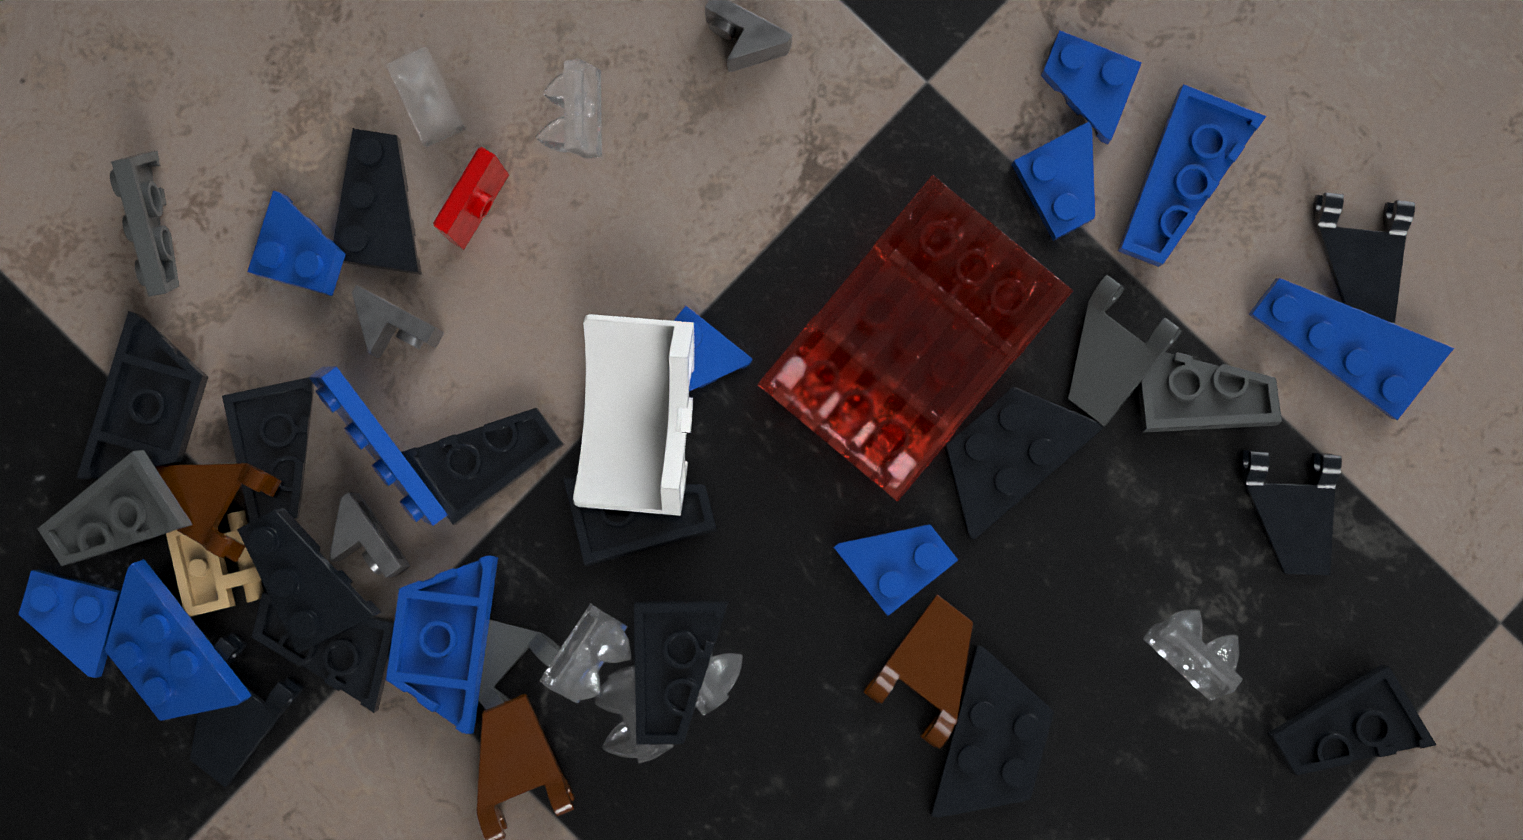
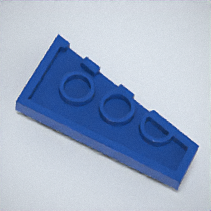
M1183 84L1178 89L1117 251L1157 267L1163 265L1196 218L1195 216L1213 194L1220 184L1219 182L1232 163L1236 161L1245 148L1246 143L1259 128L1266 116Z
M1276 278L1249 313L1250 316L1394 420H1398L1454 349L1281 278Z
M337 366L322 367L310 375L309 379L317 387V395L332 413L336 411L347 426L344 427V430L353 443L360 450L365 447L376 461L372 464V467L387 486L394 484L404 496L399 502L413 521L417 522L422 519L425 523L434 526L448 514Z

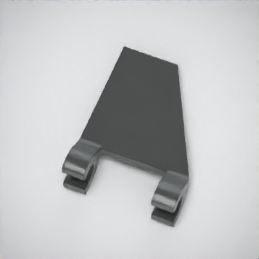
M1108 275L1102 279L1088 301L1068 398L1103 426L1107 425L1157 360L1182 333L1178 326L1164 318L1156 327L1149 340L1143 342L1106 315L1105 312L1125 290Z
M490 619L478 701L487 710L511 700L498 691L496 686L529 648L549 668L552 666L556 667L568 653L541 632Z

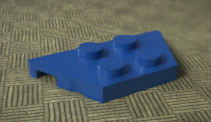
M484 556L479 558L478 561L460 568H452L436 574L435 577L425 581H417L399 588L386 680L401 691L408 692L414 696L418 703L431 712H437L456 726L455 729L465 734L474 733L498 563V557Z
M144 559L132 563L127 569L105 646V652L156 717L162 721L235 706L248 700L252 696L251 693L215 650Z

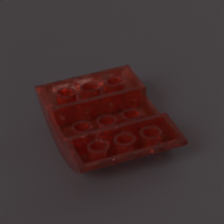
M932 175L877 240L870 252L819 313L811 319L757 385L898 502L1012 362L1016 361L1071 295L1073 290Z

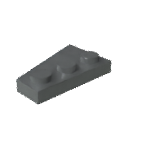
M157 150L111 161L113 170L110 172L112 189L117 197H121L126 214L122 219L124 233L127 239L134 243L138 258L135 261V273L139 283L146 287L148 297L166 294L179 287L172 236L169 229L165 225L160 224L159 218L163 214V206L166 205L164 189L158 188L153 180L151 167L160 166Z
M1164 352L1138 384L1143 433L1276 426L1282 422L1276 378L1225 364L1221 366L1194 360L1193 356L1179 352L1175 354Z
M139 450L132 451L42 524L38 531L60 565L64 566L193 524L145 451Z

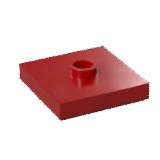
M483 147L477 149L433 222V226L444 237L463 250L483 218L489 212L496 196L509 176L495 154Z

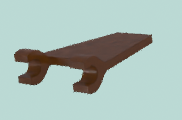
M247 463L156 467L162 479L193 524L177 531L201 544L210 553L220 558L226 556L235 562H238L245 549V545L219 532L217 527L241 484H244L255 491H262L273 497L282 482L275 476Z
M938 594L935 595L885 665L863 691L864 694L876 703L882 704L899 679L936 707L939 713L920 735L921 738L934 748L940 749L944 745L957 723L973 621Z
M526 693L484 710L482 714L476 813L485 840H502L506 838L504 829H507L508 825L502 811L496 804L544 785L546 787L556 816L574 810L572 801L575 800L572 789L560 771Z

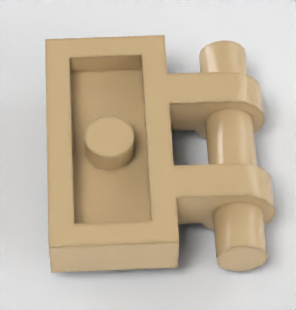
M245 510L227 514L230 532L223 534L243 543L237 529L248 524ZM177 530L166 533L182 606L190 617L236 606L232 588L242 585L247 603L261 600L262 593L264 592L262 580L246 547L238 560L240 571L228 574L225 557L220 558L210 553L201 544Z

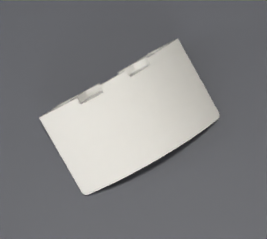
M586 315L583 322L586 355L585 409L580 460L573 495L574 504L578 507L681 516L688 462L685 461L687 433L682 432L691 433L693 398L689 397V384L691 373L694 371V322Z

